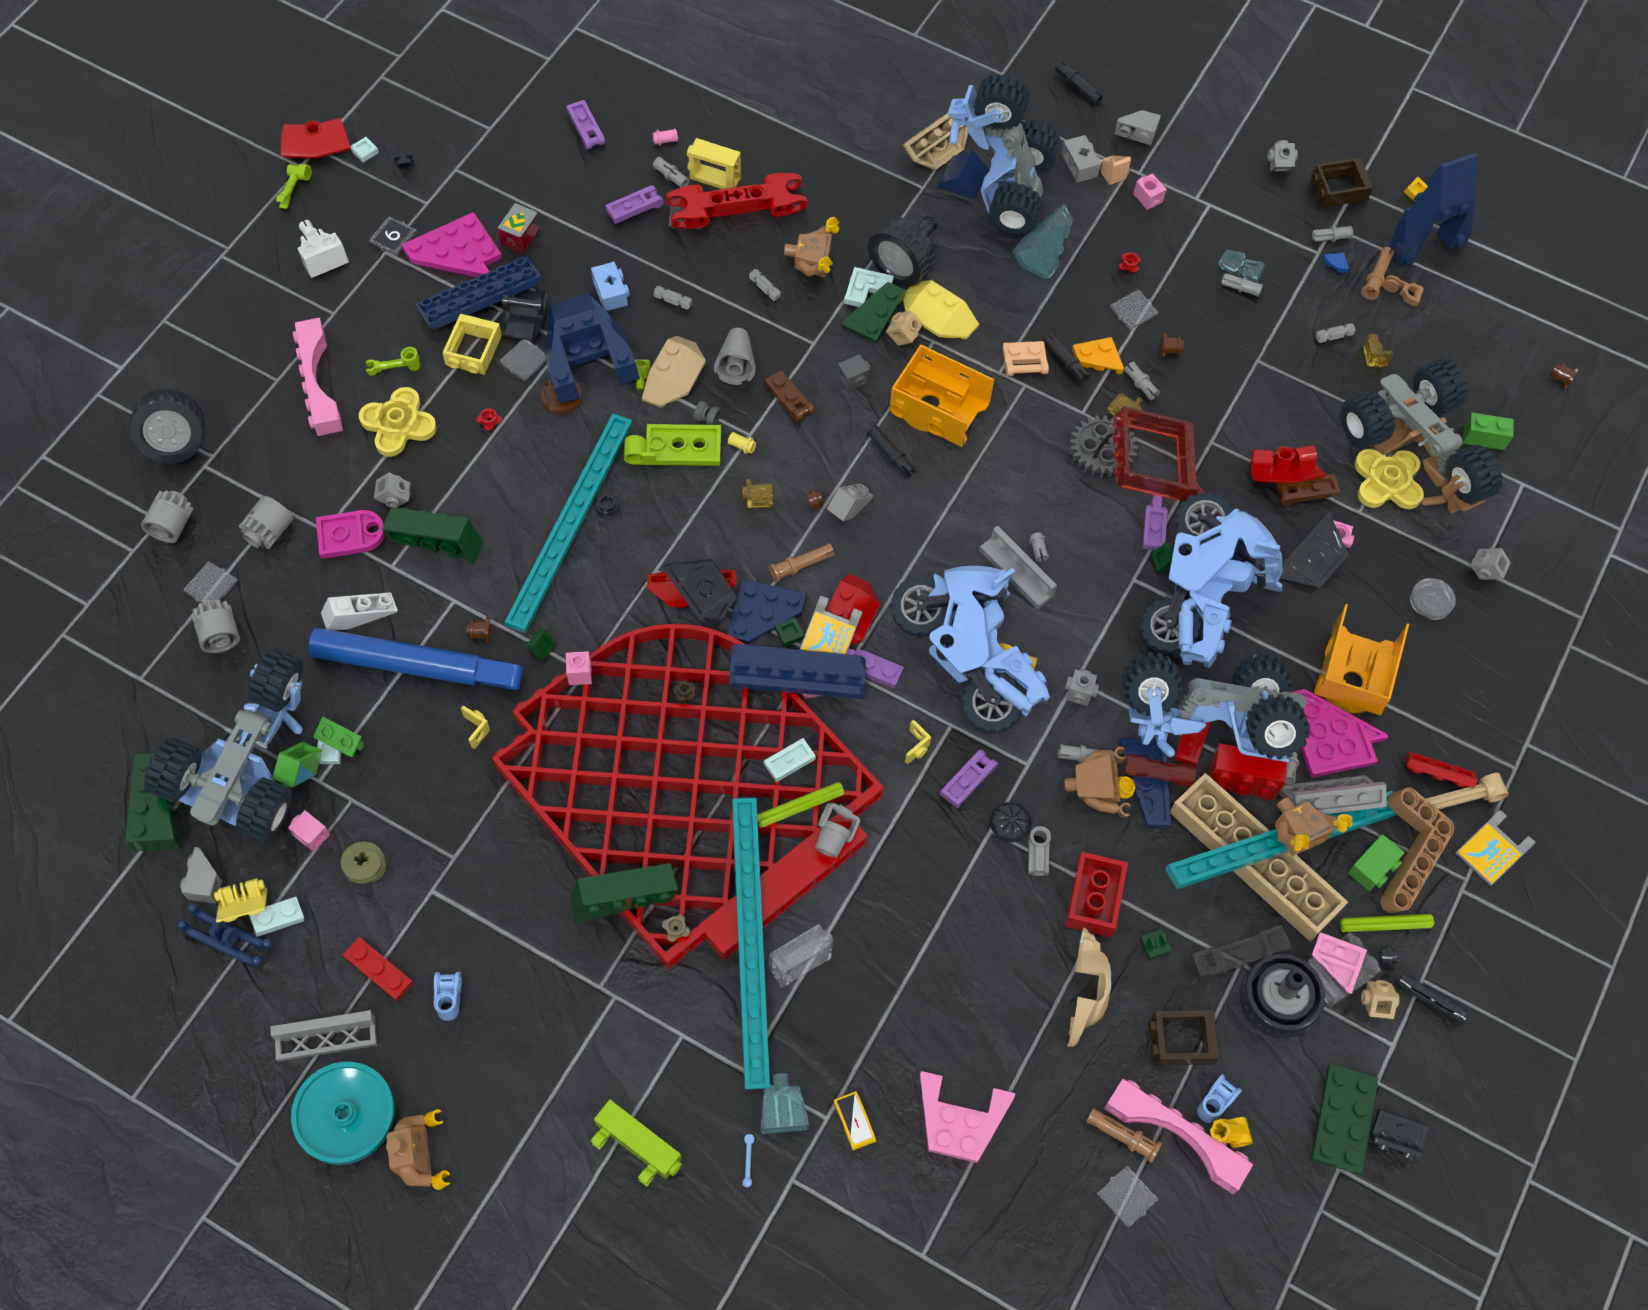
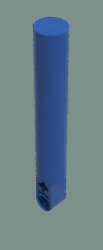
M315 628L312 631L308 646V653L311 658L472 686L482 684L519 690L524 667L516 664L482 659V656L321 628Z

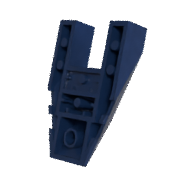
M1477 153L1441 164L1426 182L1428 187L1425 191L1415 196L1414 200L1416 202L1414 205L1404 210L1388 245L1391 250H1394L1392 258L1398 267L1406 264L1411 265L1417 260L1428 234L1436 222L1442 221L1437 232L1449 249L1462 247L1468 243V239L1473 232L1478 166Z
M590 293L550 305L545 359L560 404L580 398L570 367L606 355L611 357L620 385L640 379L623 329Z

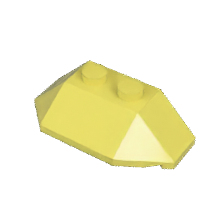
M932 280L921 281L915 286H910L902 299L905 312L911 311L922 323V326L938 337L968 339L979 327L978 321L965 301Z

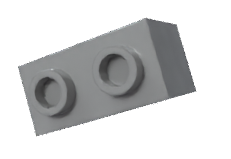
M1084 135L1065 140L1061 155L1076 183L1098 177L1101 160L1096 156L1093 145L1088 141L1087 137Z

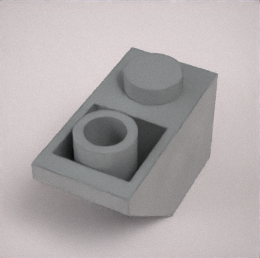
M1141 110L1118 118L1115 135L1151 145L1158 129L1161 115Z
M862 484L839 487L827 509L842 521L850 520L872 500L873 495Z
M195 847L193 855H190L188 858V871L186 877H183L181 881V891L188 900L216 904L214 892L221 888L222 880L201 849Z

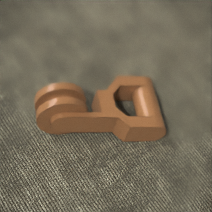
M1394 275L1385 278L1383 288L1386 291L1396 292L1401 287L1399 294L1402 295L1404 302L1412 306H1418L1424 291L1422 286L1415 283L1409 284ZM1408 290L1414 292V295H1409Z

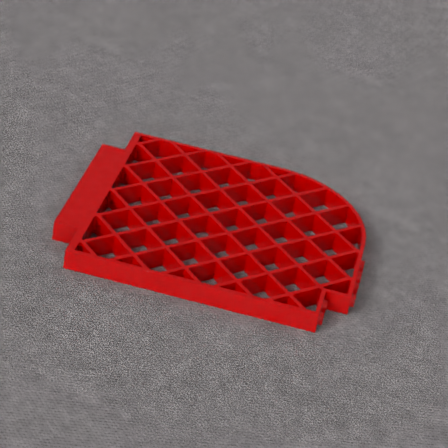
M663 624L640 628L607 642L590 654L592 679L593 675L625 677L622 700L590 697L592 684H584L582 697L558 695L570 685L566 672L563 675L556 676L548 686L538 689L533 694V697L526 702L519 703L512 711L514 719L525 734L518 735L513 740V743L506 748L499 749L494 757H492L495 768L588 877L599 874L587 861L601 862L600 875L607 874L609 862L643 865L642 868L649 867L650 865L657 866L671 863L672 867L684 868L681 895H675L667 903L651 905L680 907L679 915L684 917L686 915V908L717 910L694 928L687 937L682 936L677 938L675 942H670L667 939L668 934L648 933L643 927L645 906L637 909V917L629 910L620 912L623 918L667 969H670L704 940L709 943L723 961L738 949L736 895L729 900L731 872H735V860L733 859V814L731 811V820L696 818L698 793L733 795V799H738L739 796L774 798L773 808L778 806L779 799L795 800L820 790L822 765L848 766L857 775L856 791L844 790L842 796L827 801L849 804L846 808L851 810L852 814L857 817L883 797L884 793L883 785L796 693L779 692L783 696L781 711L747 709L749 689L743 688L742 708L708 706L710 684L729 685L730 671L712 670L714 644L730 651L733 645L745 644L717 630L689 624ZM669 638L666 667L634 664L636 644ZM676 638L708 642L706 670L673 667ZM629 647L627 664L603 662L613 654ZM632 678L665 680L662 703L629 700ZM686 680L688 682L704 683L702 706L669 703L671 681ZM787 702H788L798 713H795V712H786V710H787ZM540 708L538 728L534 730L525 718ZM548 709L580 710L578 732L545 731ZM588 710L620 713L618 736L585 734ZM627 714L660 716L658 739L625 737ZM667 716L700 719L698 742L664 740ZM706 719L740 722L738 745L704 743ZM746 722L780 725L778 748L744 746ZM785 725L812 727L818 733L819 749L818 751H813L816 759L809 763L817 764L815 788L780 786V781H775V785L740 783L742 759L766 760L785 749L783 748ZM824 741L833 749L834 752L823 751ZM535 743L532 767L505 765ZM543 744L575 746L572 770L540 768ZM583 747L616 749L613 773L580 771ZM623 750L656 752L653 776L620 774ZM662 754L696 755L694 779L660 777ZM702 756L737 758L734 782L700 780ZM517 779L530 780L528 792ZM861 780L869 788L864 793H861ZM538 781L570 783L567 808L539 806L535 801ZM578 783L611 786L608 811L575 809ZM618 786L652 789L649 814L615 812ZM658 789L692 792L690 817L655 815ZM819 805L814 806L813 826L777 824V822L765 827L758 825V835L770 836L768 862L759 861L760 874H762L760 875L762 929L867 844L868 835L860 826H858L850 843L846 841L837 858H833L815 849L821 827H817ZM836 814L829 820L848 830L853 822L839 814ZM551 819L565 820L564 833ZM573 821L606 823L603 849L575 847L570 842ZM613 824L646 826L647 833L644 853L610 850ZM654 827L688 830L686 855L651 853ZM694 831L729 833L727 859L692 856ZM776 836L806 838L777 863H773ZM690 868L726 871L723 898L688 896ZM660 946H670L671 948L665 952Z

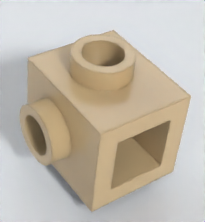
M911 311L899 312L893 316L886 332L898 346L912 343L918 336L922 323Z
M1377 980L1376 982L1367 981L1366 990H1363L1361 994V1002L1365 1005L1370 1017L1394 1019L1396 1008L1399 1005V994L1396 993L1392 983L1383 980Z

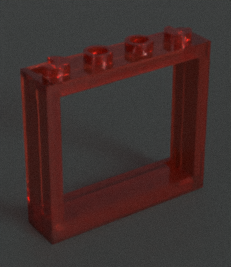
M1123 406L1113 418V425L1115 426L1113 441L1116 447L1114 452V459H1116L1114 475L1117 477V486L1186 501L1187 497L1194 495L1197 491L1193 422ZM1128 426L1176 438L1179 483L1130 471Z

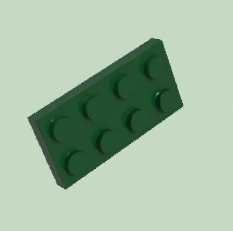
M1334 1064L1328 1065L1311 1161L1357 1175L1362 1174L1378 1077Z

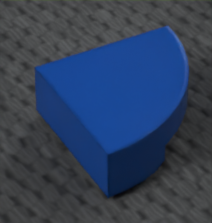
M1344 253L1324 255L1323 261L1328 267L1331 266L1339 273L1348 272L1349 268Z

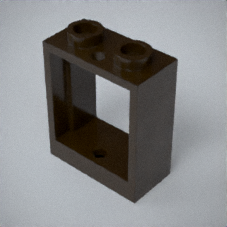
M1361 157L1316 164L1311 175V182L1315 185L1318 199L1321 200L1324 207L1368 201L1374 188ZM1350 175L1355 188L1330 191L1326 179Z
M1214 1010L1155 1011L1151 1019H1149V1033L1153 1034L1154 1043H1151V1056L1155 1058L1156 1066L1214 1065L1218 1061L1219 1051ZM1163 1021H1200L1203 1053H1166Z

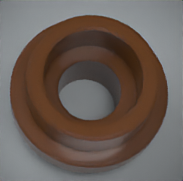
M813 488L811 492L807 493L808 500L812 509H821V504L824 503L820 491L816 492Z

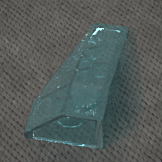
M1061 204L1013 249L1015 258L1023 269L1045 279H1050L1058 269L1060 264L1058 258L1064 251L1062 245L1064 239L1068 238L1073 219L1065 204Z

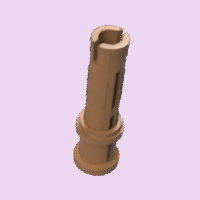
M1390 247L1382 248L1373 272L1367 276V283L1361 290V294L1366 299L1374 300L1379 297V289L1385 282V272L1394 255V250H1391Z
M828 543L798 557H787L783 562L775 565L770 564L769 572L771 577L777 583L780 582L781 578L789 575L794 576L800 569L833 557L834 552H831L833 548Z
M1093 1108L1086 1121L1128 1145L1129 1151H1136L1147 1157L1150 1163L1153 1162L1162 1145L1159 1141L1156 1143L1145 1137L1142 1131L1135 1132L1102 1114L1095 1108Z

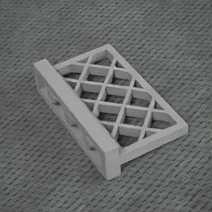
M1365 775L1283 785L1278 793L1282 798L1289 797L1295 807L1308 802L1324 814L1387 807L1386 784L1384 782L1374 783Z

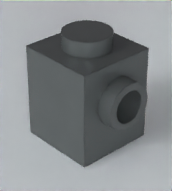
M860 354L838 363L837 376L847 391L857 386H863L869 381L871 368L866 360L864 361Z

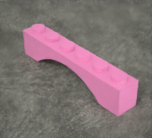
M320 318L295 322L296 331H293L295 344H299V348H296L298 360H302L299 370L301 377H305L302 386L304 393L308 394V399H305L307 410L311 411L312 416H308L311 429L315 428L318 436L343 431L336 402L320 389L316 380L317 365L327 347Z
M1122 1079L1104 1108L1106 1111L1124 1123H1150L1177 1134L1197 1152L1213 1182L1231 1194H1235L1239 1190L1253 1166L1248 1161L1249 1159L1246 1155L1239 1151H1232L1226 1147V1143H1219L1217 1139L1206 1134L1204 1128L1199 1124L1186 1121L1179 1111L1173 1108L1168 1109L1161 1104V1100L1152 1094L1147 1095L1142 1092L1135 1082Z

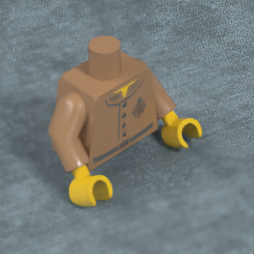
M831 217L827 220L826 225L807 234H800L797 245L785 244L784 256L795 257V268L808 277L814 275L826 277V273L830 271L829 266L833 264L829 258L832 241L831 231L832 233L839 231L837 226L839 221L835 217Z
M1289 797L1284 798L1277 804L1283 813L1275 823L1277 839L1280 843L1286 845L1292 857L1325 842L1334 832L1335 828L1339 832H1345L1347 827H1352V817L1348 814H1341L1338 817L1326 815L1315 809L1308 802L1295 807Z
M439 1109L428 1112L425 1116L421 1114L402 1118L394 1127V1132L387 1133L386 1149L388 1151L390 1169L399 1175L406 1185L429 1187L432 1184L436 1190H441L450 1184V1182L442 1180V1178L450 1175L446 1170L431 1176L427 1133L424 1126L426 1124L428 1127H434L443 1123V1121L437 1122L434 1118L435 1114L442 1112Z

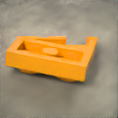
M1112 337L1073 345L1074 357L1080 360L1082 367H1092L1101 371L1107 368L1117 370V374H1123L1124 367Z

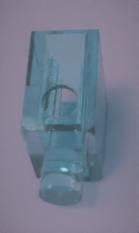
M786 1073L773 1075L774 1088L764 1089L761 1134L809 1130V1121L800 1087L789 1086L788 1074Z

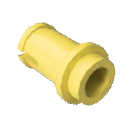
M732 432L729 436V445L743 450L745 454H752L754 452L756 442H754L753 438L748 439L735 432Z

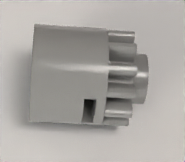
M159 491L145 515L141 527L147 534L160 541L175 543L189 519L193 507L190 506L191 503L187 502V498L176 491Z
M262 496L238 527L242 529L241 532L244 533L243 538L249 544L256 548L261 546L262 548L266 547L269 549L292 522L293 516L276 500Z
M219 599L207 600L198 604L199 608H194L191 615L201 650L207 653H220L235 647L239 643L240 637L231 606L228 605L227 601L221 603Z

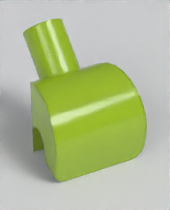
M635 360L640 379L636 380V389L644 390L645 379L648 378L651 362L650 360Z

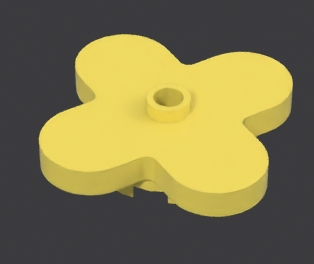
M409 387L399 388L394 391L388 402L384 404H366L359 412V420L363 428L377 432L375 445L378 452L388 457L401 453L408 439L428 440L434 436L437 429L432 415L418 411L420 407L419 395L414 389Z
M1373 449L1362 450L1354 463L1357 472L1366 479L1359 487L1357 493L1362 504L1367 507L1376 508L1382 506L1390 499L1401 508L1414 509L1421 503L1424 496L1423 489L1413 480V477L1420 468V461L1414 453L1402 450L1396 452L1392 457H1385L1386 455H1382Z

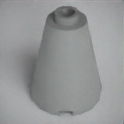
M733 328L729 331L715 360L714 371L715 374L717 372L719 379L723 382L739 385L742 384V381H750L753 378L756 366L748 332L742 328Z

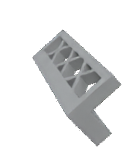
M999 526L995 527L992 537L980 546L979 551L997 569L1009 571L1013 568L1015 574L1009 581L1038 610L1054 598L1057 585Z
M371 1010L270 1026L271 1037L275 1040L277 1062L377 1046L375 1016ZM370 1027V1040L359 1041L354 1037L360 1029ZM342 1032L348 1036L340 1045H334L329 1041L335 1033ZM318 1036L323 1040L316 1049H309L305 1046L310 1037ZM293 1040L298 1044L291 1053L282 1054L283 1041Z

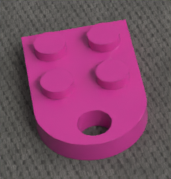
M368 510L316 517L319 555L321 559L371 551L381 544L385 536L382 530L384 524L381 518L376 513ZM372 526L379 527L375 533L368 532V529Z

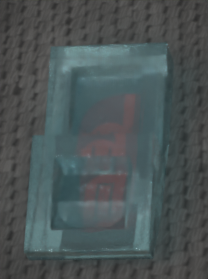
M1226 249L1219 262V267L1238 277H1246V280L1258 283L1265 269V263L1246 259L1245 253Z

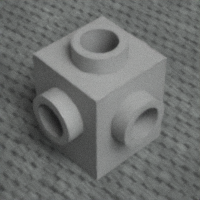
M1286 140L1277 141L1268 150L1267 158L1270 162V171H1291L1295 167L1298 155L1295 143H1288Z
M387 473L376 480L374 499L386 504L388 507L397 508L409 500L410 482L398 475Z
M1502 548L1478 549L1472 560L1471 567L1480 580L1503 579L1511 562Z
M1075 669L1073 677L1068 676L1065 689L1069 690L1066 700L1088 706L1091 697L1096 698L1099 688V684H1095L1097 675L1087 670Z

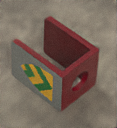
M515 203L497 228L500 244L524 254L540 231L538 226L532 224L537 217V212Z

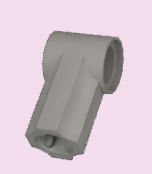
M1042 826L1033 828L1027 841L1029 847L1028 874L1033 876L1049 874V842L1051 834L1047 828ZM1041 836L1045 842L1037 843L1033 837Z

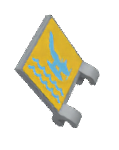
M821 595L800 650L846 654L863 611L854 608L850 620L825 611L829 598Z
M1501 810L1455 853L1490 886L1536 843L1528 836L1520 845H1516L1497 827L1507 817Z

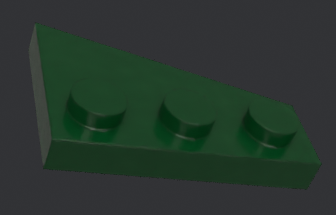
M890 282L885 283L841 322V327L877 344L904 298L906 290Z

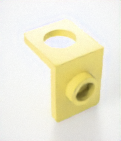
M462 706L461 711L464 718L478 726L469 738L471 748L476 749L490 731V727L483 714L477 710L471 711Z
M915 720L910 722L909 730L920 743L906 754L905 762L907 764L916 757L920 759L928 751L927 748L930 746L931 736Z

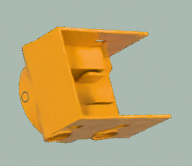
M920 345L892 387L889 409L895 416L903 418L915 429L931 432L963 447L967 441L965 432L977 413L985 411L990 404L994 379ZM923 355L932 359V361L924 358ZM960 373H962V374L968 376L969 379L966 378V377H964V376H962V375H960ZM926 396H934L938 399L939 405L935 407L922 399Z
M1345 604L1334 623L1314 694L1325 697L1329 703L1349 713L1367 711L1381 715L1391 699L1409 624H1406L1395 643L1388 640L1379 643L1349 633L1346 627L1342 626L1348 604ZM1349 672L1358 674L1362 679V686L1356 687L1347 684L1346 680H1343L1344 675Z

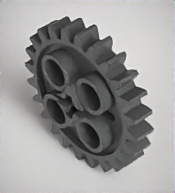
M1096 415L1095 421L1088 417L1086 423L1081 421L1080 426H1075L1074 432H1072L1069 447L1071 448L1069 453L1074 454L1072 461H1078V468L1085 467L1084 473L1091 470L1092 476L1097 472L1100 478L1103 477L1104 473H1107V476L1111 478L1113 472L1119 476L1121 471L1126 472L1128 467H1132L1133 461L1136 459L1138 450L1136 444L1138 440L1133 439L1135 433H1128L1130 426L1122 427V420L1115 423V417L1111 421L1107 419L1106 415L1103 420H1100L1099 416ZM1111 434H1113V436L1110 437L1108 444H1105L1107 442L1108 437ZM1099 448H1100L1101 451H1100L1098 457H1097L1096 459H1094V457L1098 454V451H1099Z

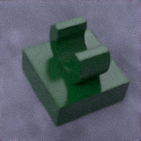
M1165 542L1151 553L1157 572L1164 573L1171 568L1174 551L1172 543Z
M796 617L775 625V630L784 647L804 640V633Z
M539 628L536 633L532 634L533 637L529 642L525 644L537 659L544 660L556 646V642L545 629Z
M1163 929L1142 935L1139 938L1148 960L1170 954L1172 951Z

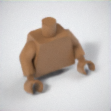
M1117 747L1114 752L1112 750L1093 751L1082 760L1081 764L1076 765V777L1065 779L1066 791H1077L1078 797L1086 805L1098 811L1112 814L1117 812L1121 818L1130 816V814H1125L1122 811V807H1131L1129 803L1117 804L1121 802L1117 763L1121 764L1127 758L1126 756L1120 757L1117 753H1123L1125 749Z

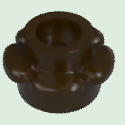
M686 680L678 682V685L673 689L674 695L681 702H689L695 696V685L688 683Z

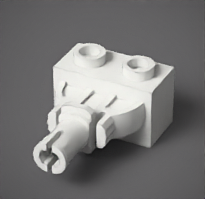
M304 220L307 226H305L303 221L299 224V229L303 232L304 236H301V247L297 249L304 267L311 278L349 262L344 247L336 233L328 234L324 233L322 229H318L319 235L309 220Z

